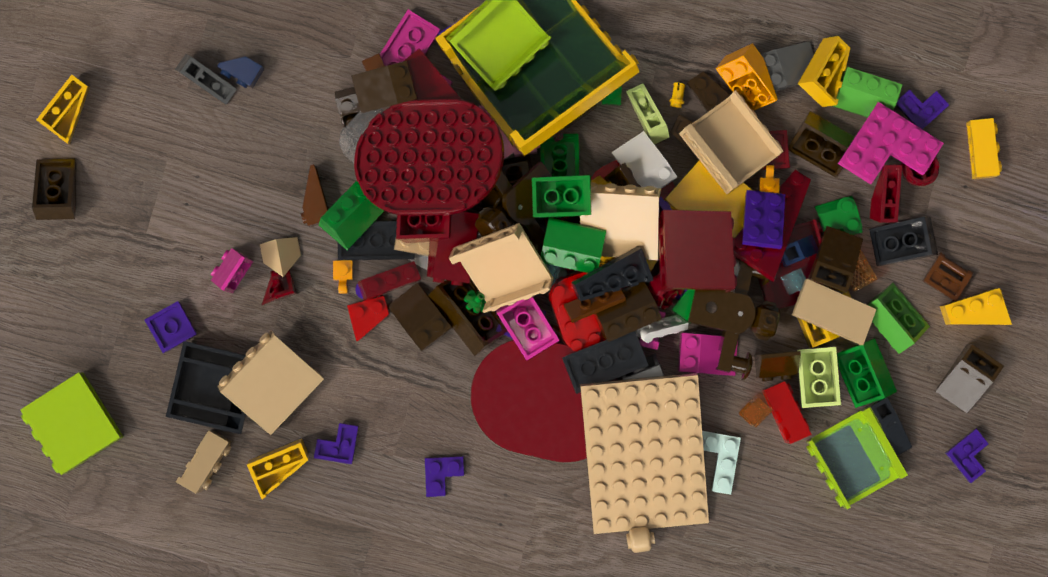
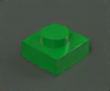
M622 86L603 98L601 105L621 106Z

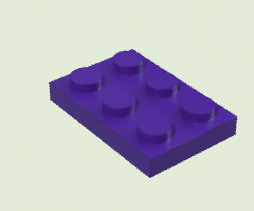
M746 191L742 245L775 249L782 248L785 194Z

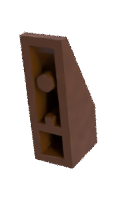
M314 164L310 165L302 207L304 212L301 213L303 223H307L309 227L319 225L320 218L329 210L317 167Z

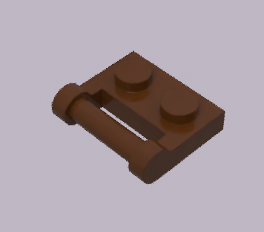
M940 252L922 281L951 300L957 301L971 279L973 272L969 269H963ZM943 264L962 276V280L959 281L940 269L939 266Z

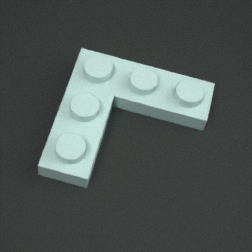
M702 431L703 450L718 453L711 491L731 495L741 438Z

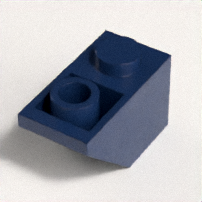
M246 56L221 62L217 66L221 69L220 73L229 79L231 76L238 80L236 83L244 88H247V86L253 88L264 71L261 65Z
M813 235L787 245L781 261L784 267L817 254L818 247Z

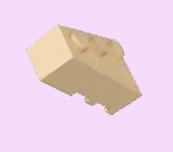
M209 430L196 449L191 462L187 463V469L181 478L178 477L176 483L195 494L202 492L204 489L207 490L212 483L210 479L212 474L217 473L222 465L220 463L222 457H226L232 447L229 445L232 441L213 430Z

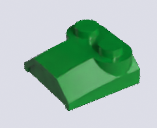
M852 196L814 206L823 234L826 226L852 235L863 232L859 212Z

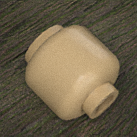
M648 527L631 528L629 533L626 534L628 549H631L634 553L650 551L651 544H655L654 533L650 532Z

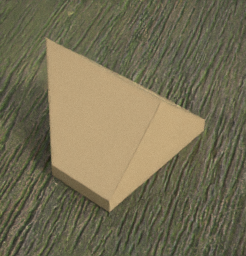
M298 237L275 239L260 244L263 263L282 277L301 256Z

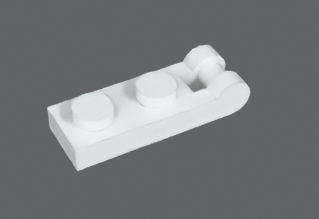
M678 315L669 316L636 330V334L644 342L649 343L653 338L688 330V322Z

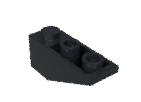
M888 397L866 406L871 409L897 456L912 448Z

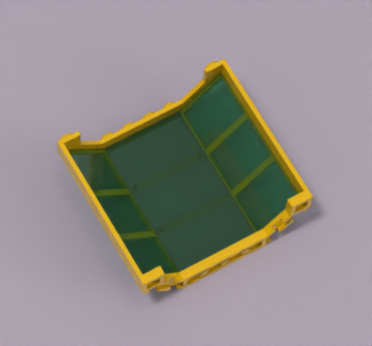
M517 0L551 39L544 49H539L534 54L535 57L529 63L525 62L520 67L521 70L518 74L506 80V85L500 90L494 91L446 39L476 9L435 38L472 94L489 113L511 144L521 151L524 156L639 73L637 66L639 62L633 54L629 55L626 50L622 52L617 44L613 46L606 31L602 32L599 29L601 26L595 18L591 19L588 9L584 5L580 6L576 0Z

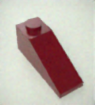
M884 165L882 167L871 198L870 219L880 223L898 222L902 165Z

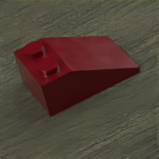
M397 215V240L405 243H424L451 237V215Z

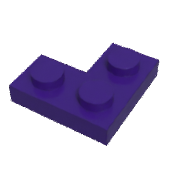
M908 90L897 100L896 106L911 123L923 129L946 109L949 104L937 91L921 103Z
M339 423L336 442L317 439L314 458L353 464L359 426Z
M977 429L972 430L945 452L969 483H972L986 472L974 457L988 445Z
M463 456L425 458L426 497L446 496L445 477L464 476Z

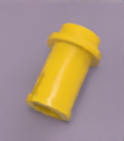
M678 82L673 83L672 99L669 100L670 106L682 107L684 104L685 84L680 83L679 86Z

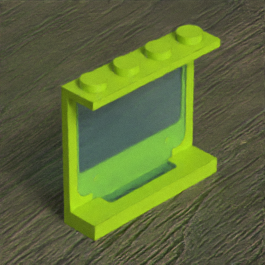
M865 407L806 441L808 444L806 448L811 457L815 456L818 461L816 463L818 470L821 474L824 472L827 480H825L830 490L834 489L837 495L835 497L836 502L845 509L851 508L850 505L898 478L902 479L908 475L869 407Z

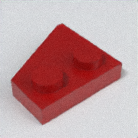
M385 296L347 305L356 341H360L389 315Z

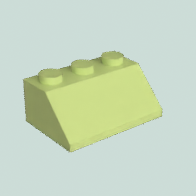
M836 347L797 350L801 352L798 369L802 408L841 405Z

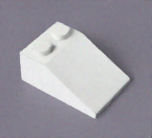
M644 131L612 152L620 165L626 163L627 167L632 170L633 177L641 187L654 186L662 189L677 178V175Z

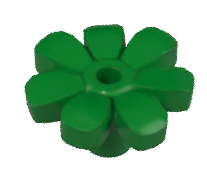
M473 290L469 291L464 297V301L468 303L466 308L468 310L473 308L474 313L483 312L484 304H486L484 295L480 291L476 293Z

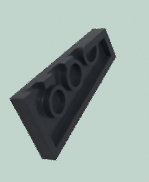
M637 246L571 283L577 298L580 301L604 295L605 292H615L623 287H633L641 282L654 280L643 250Z

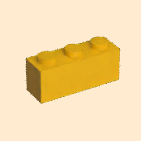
M994 118L970 120L966 123L972 179L997 177L1002 171L1001 161H998L997 154L1000 152L999 142H996L995 136L998 132L997 124L994 123Z

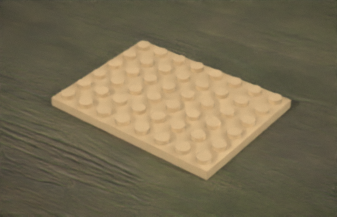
M698 374L580 384L594 534L629 531L631 528L644 526L652 529L709 523Z

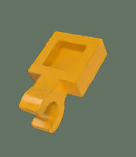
M766 165L765 178H760L759 191L779 194V178H774V165Z
M352 260L333 261V280H339L338 292L340 294H347V280H353Z

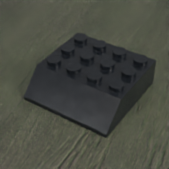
M183 341L166 417L242 434L246 414L220 392L218 385L221 378L225 375L228 376L232 372L233 366L238 361H242L246 355Z

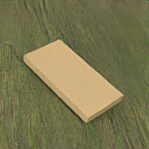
M805 279L792 315L854 343L863 345L876 309L814 281Z

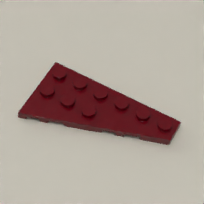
M794 170L779 187V194H785L782 248L775 249L742 245L743 229L735 237L733 255L772 282L776 278L811 179L797 170Z

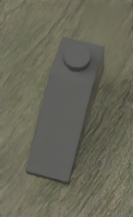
M187 54L184 55L175 68L176 71L225 105L237 90Z

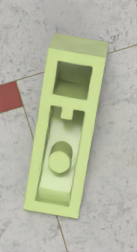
M640 84L626 91L646 135L653 144L669 138L667 125L645 85Z

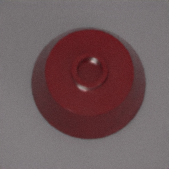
M937 157L934 158L924 175L919 174L904 163L901 164L904 179L913 186L929 185L936 180L939 174V161Z
M660 273L653 277L654 281H650L648 285L656 305L663 310L673 304L672 300L677 294L681 296L685 290L672 289L669 292L661 291Z

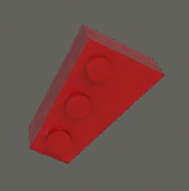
M781 381L762 390L785 443L792 444L812 435L806 419L801 414L802 410L798 401H795L792 396L794 392L789 383L786 384L785 381Z

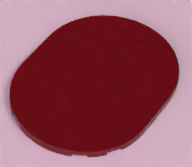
M458 99L411 100L390 106L381 114L378 113L369 122V126L361 134L356 146L354 156L355 175L364 195L374 205L386 212L404 216L457 214L478 204L495 186L503 167L504 143L495 121L483 109L473 103Z
M514 340L506 342L491 351L480 363L471 386L473 414L484 434L495 444L515 453L556 462H576L587 459L581 392L575 393L562 357L577 351H573L567 345L555 343L526 360Z

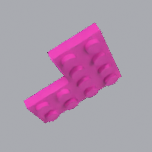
M408 9L380 53L384 65L388 66L403 62L418 48L426 55L441 30ZM443 76V78L451 86L453 82Z
M878 102L838 164L870 185L890 155L919 174L924 175L944 143Z

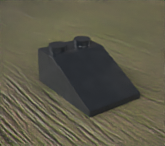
M920 217L869 229L876 266L938 255L931 217Z

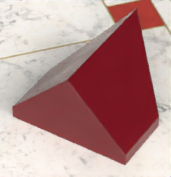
M290 269L284 277L274 270L270 271L271 277L262 305L297 294Z

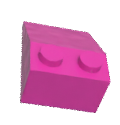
M231 248L230 251L226 250L223 254L221 265L216 266L212 271L211 276L213 277L211 281L221 290L234 293L254 261Z
M533 296L530 299H522L513 305H505L496 310V313L526 360L559 341Z
M680 333L679 372L735 376L733 371L728 373L715 370L721 351L718 350L721 336ZM736 346V350H735V355H734V356H737V346Z

